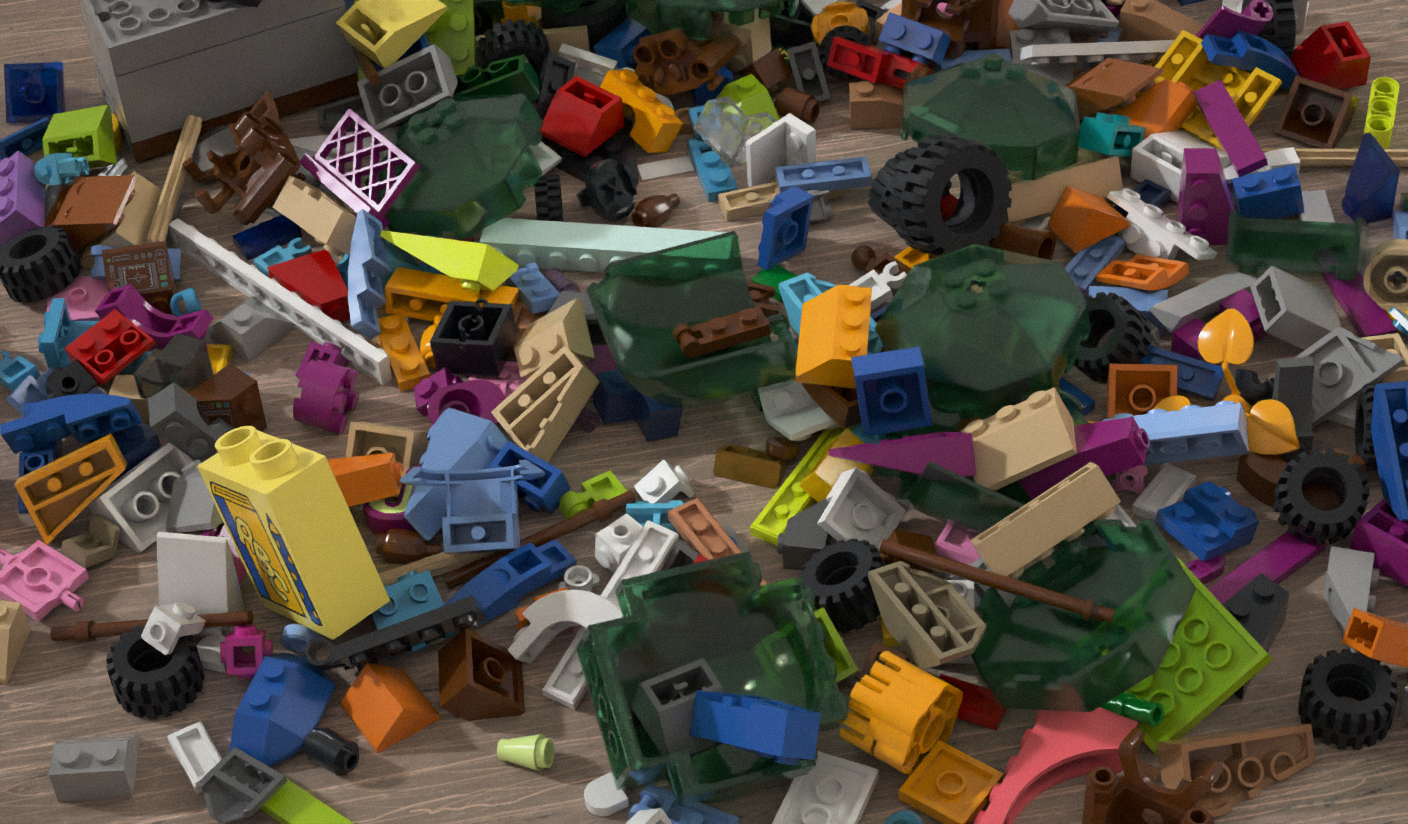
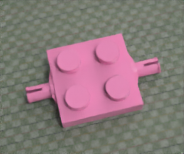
M37 540L27 550L16 555H12L0 547V564L3 565L0 571V598L5 601L21 602L24 613L38 622L62 603L75 612L80 611L79 607L83 608L85 600L73 592L89 579L87 569L50 546H46L40 540Z

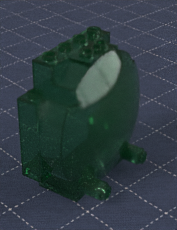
M750 551L621 580L615 593L622 618L588 625L576 647L617 790H635L645 783L667 780L677 800L678 807L695 802H725L748 796L768 784L806 775L816 766L815 761L818 758L817 748L814 760L799 759L798 765L775 762V758L757 756L755 752L736 749V746L729 744L720 745L691 758L688 749L662 756L632 709L639 683L704 658L723 686L725 693L763 696L821 713L818 733L838 728L847 719L848 703L844 693H839L835 680L837 678L836 665L833 658L828 657L824 646L826 642L825 630L822 623L816 621L813 611L815 606L812 590L805 586L802 576L760 586L762 582L760 567L757 562H753Z

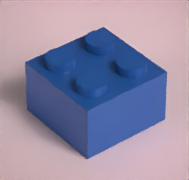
M919 346L851 357L864 437L932 426L925 369Z

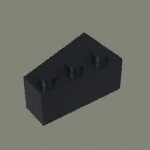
M1261 573L1222 605L1268 652L1285 622L1290 593ZM1251 679L1239 688L1234 695L1242 700Z

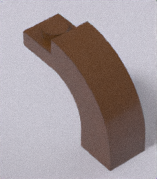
M1249 452V454H1244L1239 458L1237 481L1254 498L1274 508L1273 505L1276 501L1273 498L1274 491L1288 463L1279 455H1261ZM1359 454L1348 458V463L1353 464L1356 461L1360 466L1359 475L1365 474L1367 463ZM1311 483L1302 487L1304 498L1314 508L1328 511L1340 507L1336 493L1328 486Z

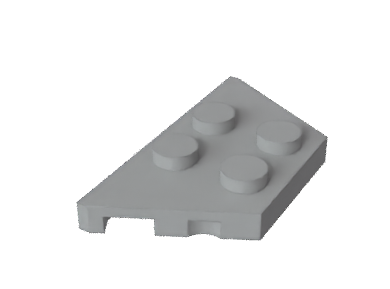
M1339 326L1297 355L1295 358L1312 357L1314 363L1312 429L1356 399L1364 384H1377L1406 362L1400 355L1380 348L1375 343L1362 339Z

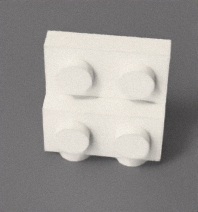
M855 467L840 474L826 498L829 504L817 524L837 541L844 540L845 542L849 539L869 541L870 545L874 544L879 551L882 540L889 538L906 510L897 503L896 498L892 494L883 491L877 486L869 474Z

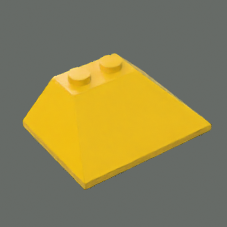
M1182 30L1155 67L1161 68L1163 73L1154 79L1155 83L1158 84L1167 78L1175 83L1178 81L1185 83L1194 92L1221 80L1249 127L1282 84L1281 79L1257 67L1250 74L1235 67L1217 66L1208 60L1201 44L1203 40ZM1138 91V92L1135 94V96H1138V95H1140L1141 93ZM1197 105L1180 128L1224 151Z

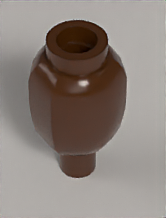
M673 193L667 197L665 195H652L643 199L637 204L635 212L631 215L633 224L636 227L652 228L662 225L670 218L673 207L680 203L679 196Z
M394 528L388 530L386 534L379 533L376 554L383 555L384 559L391 563L408 564L439 554L441 545L427 543L417 532Z

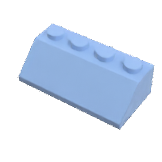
M1221 401L1215 406L1210 407L1187 405L1182 407L1181 410L1168 412L1164 409H1153L1148 411L1147 414L1135 416L1129 413H1120L1114 415L1113 418L1103 419V421L1134 417L1139 428H1143L1146 431L1150 441L1144 465L1249 454L1246 413L1241 403L1233 401Z

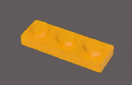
M390 315L378 319L381 334L376 337L381 348L390 358V369L400 392L413 389L422 380L429 378L430 373L404 316Z

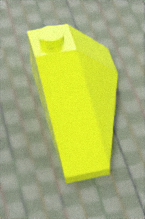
M384 230L380 234V237L462 284L461 289L472 293H480V289L494 291L512 276L519 266L488 244Z

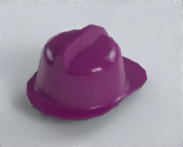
M483 379L446 386L437 390L430 397L427 406L428 417L433 425L445 409L452 408L491 420L497 425L499 422L491 412L506 397L497 385Z

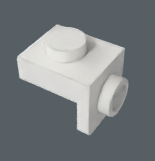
M662 460L634 486L642 499L649 503H668L680 491L689 498L695 494L688 484L692 480L690 475L680 465L674 468L665 460Z
M184 602L154 606L141 634V638L164 655L172 654L179 637L200 634L206 621L195 614L196 610L192 606Z

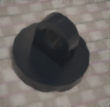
M611 158L593 164L588 170L585 180L586 188L577 193L576 196L582 207L591 205L595 213L601 218L614 221L627 217L632 212L636 203H633L634 195H637V187L628 167L622 162L618 163L614 161L615 159Z

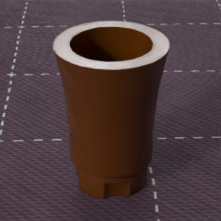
M1006 222L1005 225H1001L999 228L1001 233L996 240H990V246L985 249L993 252L994 255L1011 260L1037 274H1041L1052 260L1056 238L1055 234L1051 231L1034 230Z

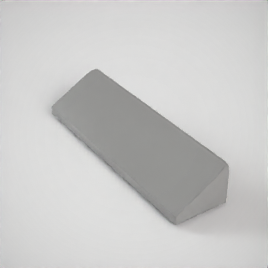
M1231 270L1151 306L1149 310L1172 333L1195 318L1200 320L1219 311V305L1222 301L1242 289L1252 295L1250 286L1258 278Z

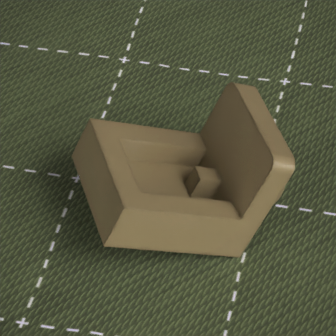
M100 514L93 515L89 532L63 540L61 553L84 568L92 567L95 564L115 558L120 528Z

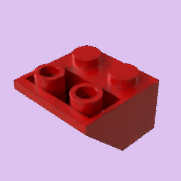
M1349 21L1320 26L1294 49L1291 61L1302 78L1340 90L1366 85L1371 56Z
M575 76L556 91L541 124L539 133L565 148L586 157L624 127L622 98Z
M114 309L66 346L65 350L70 361L72 362L76 359L98 382L99 387L156 343L152 337Z

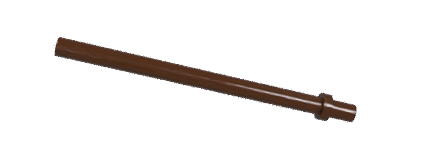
M883 539L880 545L879 553L1080 614L1083 620L1089 621L1090 618L1112 624L1114 618V609L1097 605L1094 599L1087 598V601L889 540Z

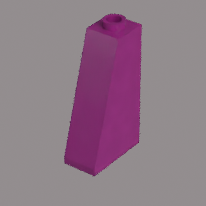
M1134 417L1074 425L1077 454L1026 476L1019 481L1030 500H1033L1090 462L1098 465L1105 476L1143 465L1147 449L1150 447L1146 431L1143 428H1139Z

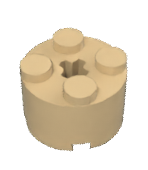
M1394 239L1378 245L1371 254L1364 273L1366 293L1379 307L1386 311H1389L1393 306L1402 312L1408 311V240ZM1395 271L1401 272L1403 279H1396Z

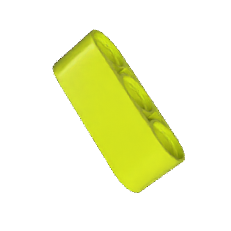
M1380 77L1372 82L1362 140L1363 149H1390L1400 88L1399 83L1393 78Z

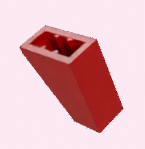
M325 249L267 267L270 279L274 278L282 287L290 292L297 293L308 304L317 306L331 319L340 322L350 319L348 289L329 251Z

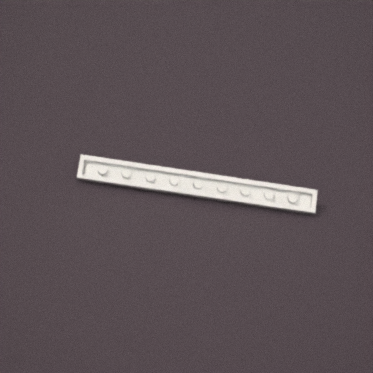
M178 218L169 223L168 227L175 249H181V253L249 298L251 296L292 321L296 329L317 343L324 345L325 342H330L339 346L342 349L341 353L349 361V364L382 386L392 379L390 358L383 349H377L360 334H354L345 328L340 321L331 319L317 306L308 304L297 293L285 289L274 278L270 279L254 265L247 264L234 252L227 251L218 245L214 239L207 238L198 232L193 225H188Z

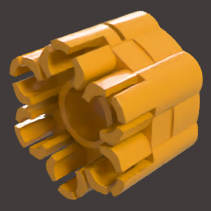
M884 651L879 655V659L886 662L885 665L875 661L871 668L870 676L865 675L861 678L860 683L857 682L850 694L852 699L849 701V708L852 710L848 712L843 721V724L851 729L848 730L842 727L839 735L841 739L902 773L911 775L939 740L946 744L949 741L963 699V692L895 654Z

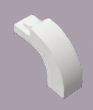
M583 590L558 591L535 601L522 613L531 624L517 632L513 639L514 643L508 648V651L516 660L531 664L557 634L573 626H584L602 645L617 649L640 622L623 606L598 594Z

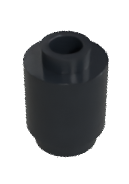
M329 728L313 729L304 741L303 750L308 755L309 760L337 776L347 774L358 764V744Z

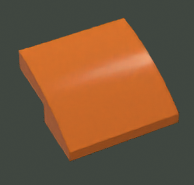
M1136 254L1128 262L1113 260L1095 277L1097 282L1143 290H1160L1176 284L1190 274L1187 262Z

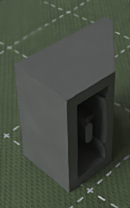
M704 658L639 683L632 709L669 767L725 744L690 735L696 690L724 692L723 686Z

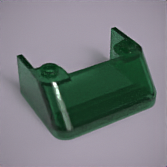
M1230 210L1226 262L1231 266L1238 267V272L1243 274H1257L1258 269L1268 270L1271 266H1274L1283 271L1336 274L1335 279L1355 281V276L1362 275L1370 226L1363 218H1355V224L1249 218L1244 217L1238 211Z

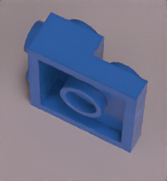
M793 186L775 196L772 208L765 211L762 219L763 230L758 246L759 257L757 266L769 270L805 250L814 195Z
M1211 481L1187 489L1182 501L1158 510L1154 520L1203 562L1251 543L1259 523L1251 508L1243 507L1236 503L1226 488L1218 487Z

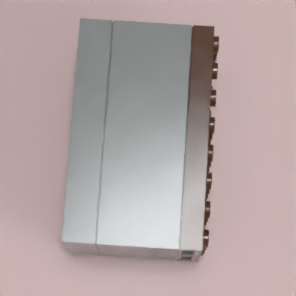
M79 0L103 97L107 105H111V112L117 116L121 132L136 162L176 150L185 119L188 115L199 116L202 119V127L199 133V137H201L214 127L230 125L231 123L235 124L245 111L249 112L265 91L271 93L279 117L311 106H317L336 98L346 97L359 91L352 45L346 40L336 25V22L346 13L344 0H262L257 8L217 0Z

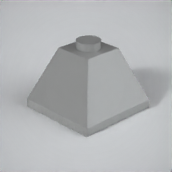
M251 296L208 327L206 335L219 344L232 345L233 353L249 362L295 329V324Z

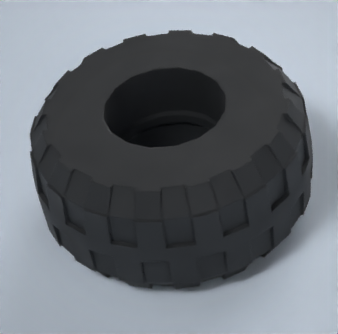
M543 0L541 4L543 29L587 25L590 51L594 50V46L627 19L626 1Z

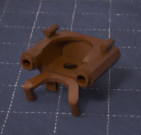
M704 0V5L711 16L703 25L699 24L696 15L685 17L681 20L687 35L682 31L681 27L671 29L660 11H655L651 14L650 19L655 25L654 30L656 34L640 38V43L633 50V57L638 63L634 73L645 87L652 89L655 93L662 96H668L698 88L708 80V90L714 91L724 81V77L718 74L717 71L739 51V41L733 34L723 33L719 37L711 34L724 20L725 15L716 0Z
M902 0V17L941 30L951 37L944 56L945 58L954 59L962 56L964 42H972V46L978 49H991L996 46L999 0ZM942 2L947 3L945 13L953 15L948 16L942 13L937 8L938 4Z
M245 111L235 124L231 123L229 125L238 146L235 151L226 153L221 157L209 150L207 156L209 161L214 163V166L205 171H201L192 158L184 161L182 166L197 183H204L219 179L222 183V190L214 199L211 198L205 189H200L195 193L196 199L210 214L219 212L233 194L237 192L242 198L235 205L233 215L239 222L248 226L249 223L254 224L280 193L289 175L302 181L306 179V176L301 172L297 175L295 174L300 168V161L283 129L267 116H263L259 120L251 113Z
M1134 728L1123 739L1118 749L1124 777H1118L1110 768L1103 766L1097 767L1087 774L1082 824H1214V817L1204 808L1196 807L1195 803L1212 789L1213 785L1222 775L1224 768L1221 763L1214 761L1209 764L1201 776H1198L1192 782L1182 778L1176 790L1161 787L1154 783L1160 769L1143 761L1140 763L1136 748L1142 743L1144 733L1142 730Z

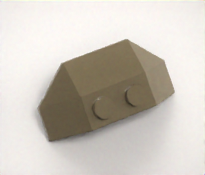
M902 561L868 571V578L885 627L917 667L924 670L973 654L986 632V624L950 582L925 571L910 569V565Z

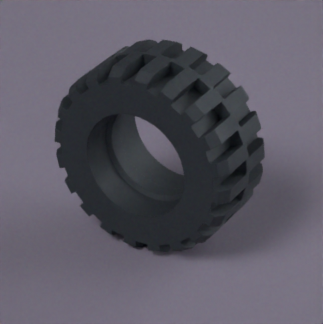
M937 134L931 138L927 137L917 143L918 148L912 147L905 154L907 158L905 161L899 162L896 168L898 171L896 178L891 180L890 187L893 188L892 195H889V206L893 208V211L890 212L892 223L898 225L895 227L896 232L913 249L951 261L972 258L977 255V252L981 253L989 247V241L996 240L1001 233L999 228L1001 225L1006 224L1008 216L1005 215L1007 208H1011L1012 199L1009 198V191H1012L1011 180L1006 177L1009 172L1005 163L1001 162V156L983 142L951 134ZM957 173L960 180V197L953 213L943 221L940 210L942 193L948 181Z

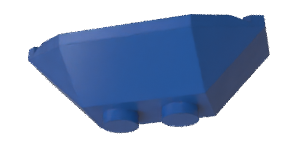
M1408 381L1379 383L1375 385L1371 435L1382 494L1400 522L1408 521Z
M286 652L264 656L235 712L229 752L236 747L271 767L303 749L307 735L317 728L336 690L335 684L327 672L311 664L305 656Z

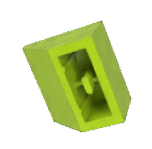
M102 105L53 115L42 139L44 158L48 154L72 153V157H87L89 169L117 164L111 105Z

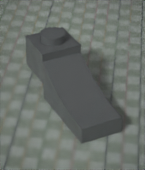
M1312 357L1277 359L1273 400L1283 403L1290 410L1300 448L1294 452L1279 455L1287 463L1292 459L1295 461L1297 455L1304 451L1309 456L1313 446L1312 387L1314 363Z

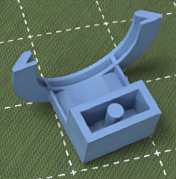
M519 460L520 464L514 466L476 470H430L422 467H413L400 479V483L414 486H446L447 517H442L444 553L456 555L514 551L520 548L517 481L541 478L545 476V472L528 460Z

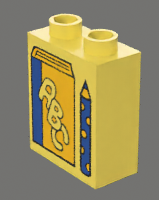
M253 426L233 429L216 441L215 447L218 453L197 467L264 607L334 640L390 601L326 456L292 444L287 439H279L258 431Z

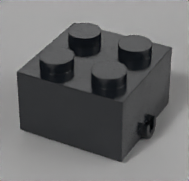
M478 298L476 302L450 301L430 340L437 372L446 368L453 374L499 376L518 336L512 305L488 303L484 298Z

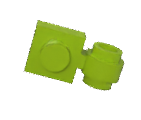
M609 470L581 483L580 493L575 491L565 493L559 501L560 511L568 519L590 509L592 503L603 498L606 500L612 499L627 492V490L612 471Z

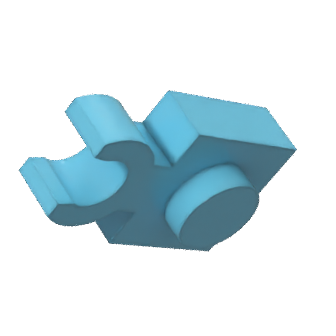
M298 237L291 240L285 249L277 245L253 259L254 266L261 273L269 277L267 267L311 254L312 249L310 245L303 248L302 239Z

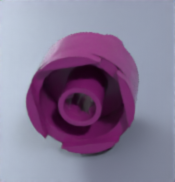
M310 360L305 366L297 386L302 388L301 399L294 398V420L308 426L342 434L346 427V414L348 410L354 411L358 404L359 392L354 391L358 379V371L321 360Z

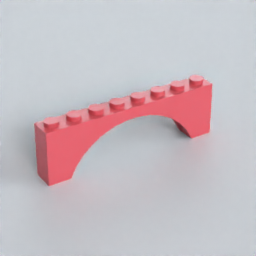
M1055 690L1048 703H1041L1036 714L1034 728L1026 729L1020 743L1021 750L1018 756L1012 755L1005 769L1004 775L1006 777L1002 784L997 782L994 785L989 797L990 805L986 811L980 810L974 824H1012L1020 812L1037 796L1064 781L1087 775L1097 767L1103 766L1110 768L1113 772H1122L1123 768L1118 749L1120 743L1134 728H1138V721L1120 716L1117 713Z

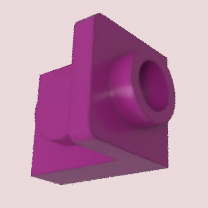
M311 341L295 376L300 379L305 366L310 360H321L347 367L349 361L341 353L342 349L339 346L330 342H325L324 345Z

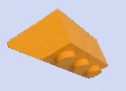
M839 284L803 303L795 382L856 389L851 357L867 355L872 288Z

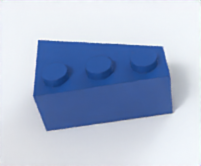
M696 690L690 735L733 745L739 750L755 752L757 756L775 758V762L798 765L799 759L814 760L821 713L758 695Z

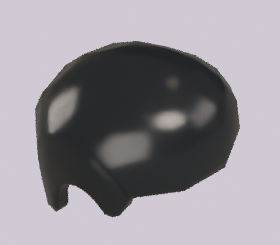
M1236 369L1235 384L1237 389L1241 392L1240 396L1251 406L1262 400L1273 399L1275 378H1266L1261 383L1255 371Z

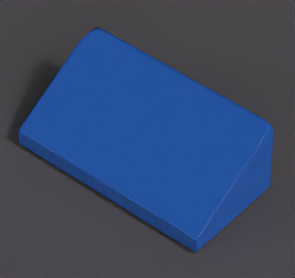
M45 117L1 139L0 162L4 158H10L17 151L28 156L42 149V139L50 124L49 119Z

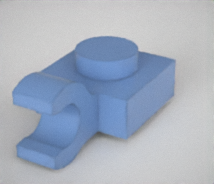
M50 367L37 380L29 375L9 395L6 401L24 417V403L46 400V379L54 369Z

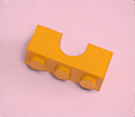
M628 69L608 70L600 87L622 98L623 117H631L633 112L635 113V124L629 135L647 153L668 152L683 122L674 115L675 112L672 108L664 105L656 97V93L652 89L645 87L638 80V76L633 71Z

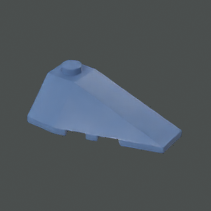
M447 408L429 429L427 435L429 444L426 453L421 456L419 465L424 469L430 470L489 469V465L509 440L491 420ZM412 486L404 517L426 541L430 540L443 526L442 517H447L446 486Z

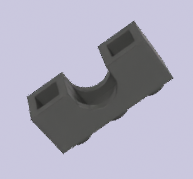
M174 382L148 399L150 428L194 461L200 460V462H204L217 454L216 441L225 433L235 429L220 417L207 425L198 412L197 399Z

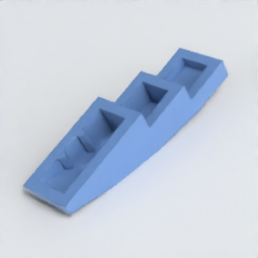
M361 209L357 213L351 240L348 265V304L351 327L369 339H373L381 334L376 308L386 303L381 277L391 272L386 241L380 237L383 230L382 222L366 210Z

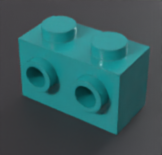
M1097 112L1096 117L1084 116L1083 123L1078 130L1079 140L1077 147L1106 155L1132 157L1133 148L1143 141L1146 127L1129 123L1130 117Z

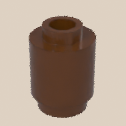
M786 87L776 95L774 107L777 108L779 116L784 117L790 113L805 123H814L819 115L821 103L813 95Z

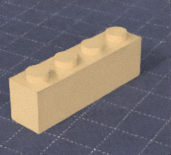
M1090 462L976 536L970 542L990 572L1014 579L1023 573V566L1033 559L1038 562L1051 555L1055 551L1053 546L1065 539L1066 542H1069L1079 537L1085 531L1083 527L1094 519L1100 522L1111 516L1115 512L1114 506L1121 501L1100 467Z

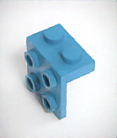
M52 298L49 312L44 314V332L39 334L38 337L39 352L44 353L48 369L50 367L54 370L59 367L64 369L69 365L71 361L65 347L99 322L71 321L65 298Z
M429 569L419 574L416 570L408 572L397 578V583L385 587L390 601L369 615L377 630L444 605ZM455 631L445 634L446 638L452 637ZM425 642L411 647L412 652L410 654L429 646H426ZM388 655V657H389L391 660H398V659H401V658L405 657V656H402V657H399V658H392L391 655Z

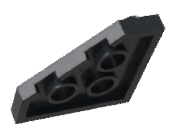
M623 117L624 127L586 157L562 146L555 151V153L562 157V161L555 167L586 183L588 170L593 164L611 158L615 159L614 161L618 163L622 162L632 173L636 186L639 185L634 139L629 135L633 129L632 121Z

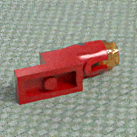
M842 37L833 38L827 66L873 83H886L914 93H925L932 86L934 72L929 69L928 65L872 45H862Z

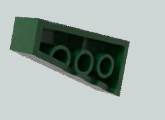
M525 54L491 62L486 69H481L478 65L468 67L464 74L456 75L458 83L453 97L419 113L418 116L433 139L443 135L448 136L458 129L469 125H477L482 120L492 116H500L513 108L532 104L540 97L541 81Z

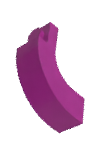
M132 284L110 290L95 310L98 316L103 319L116 309L154 339L156 344L147 351H169L172 356L185 355L193 343L199 342L206 336V329L214 319L207 309L182 316L165 314L147 303Z

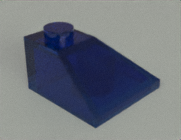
M63 62L4 64L6 123L37 122L45 117L51 121L54 114L65 112Z
M1370 132L1365 133L1346 185L1345 197L1342 199L1344 213L1350 216L1357 227L1392 217L1400 173L1399 168Z

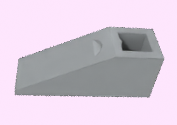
M1331 546L1323 597L1344 636L1353 608L1374 613L1376 595H1371L1369 592L1370 589H1377L1380 569L1373 568L1375 553ZM1349 646V648L1351 649V652H1353V653H1358L1357 650H1355V649H1353V648H1351V647Z

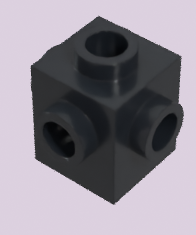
M75 359L64 369L59 367L47 377V382L45 383L47 396L45 399L86 394L95 387L98 388V382Z

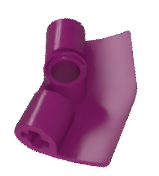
M1252 0L1241 13L1221 6L1197 33L1196 37L1203 40L1206 34L1232 39L1237 30L1257 36L1273 18V9L1264 0Z

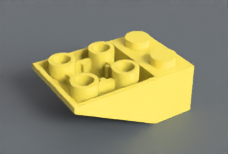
M359 0L336 22V25L351 45L384 69L394 64L448 8L439 0Z

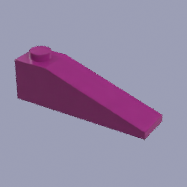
M942 431L906 436L903 439L879 441V445L867 443L829 449L830 457L927 478L943 479V485L964 483V477L976 475L972 433Z

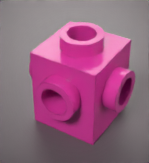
M256 625L235 626V631H229L225 642L220 643L221 663H226L227 675H237L238 678H253L264 656L273 655L272 640H266V629L257 630ZM242 646H254L255 651L246 653L243 651Z

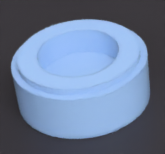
M289 624L284 628L281 643L289 651L305 654L306 645L309 641L319 636L315 631L304 625Z

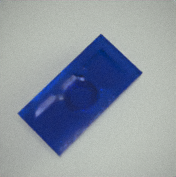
M282 214L232 235L238 250L246 260H250L264 254L277 245L282 246L295 238H301L302 232L296 223Z

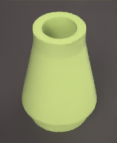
M544 734L512 739L502 738L497 745L499 761H508L537 771H541L543 768H550L554 761V741L552 738H546Z

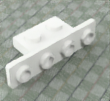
M1130 189L1109 192L1107 198L1128 212L1126 219L1129 221L1130 227L1121 230L1117 237L1124 239L1125 246L1134 253L1174 260L1179 248H1181L1197 260L1215 259L1217 252L1209 247L1207 240L1191 235L1185 231L1186 227L1182 223L1166 218L1162 215L1163 211L1160 208L1140 200V195Z

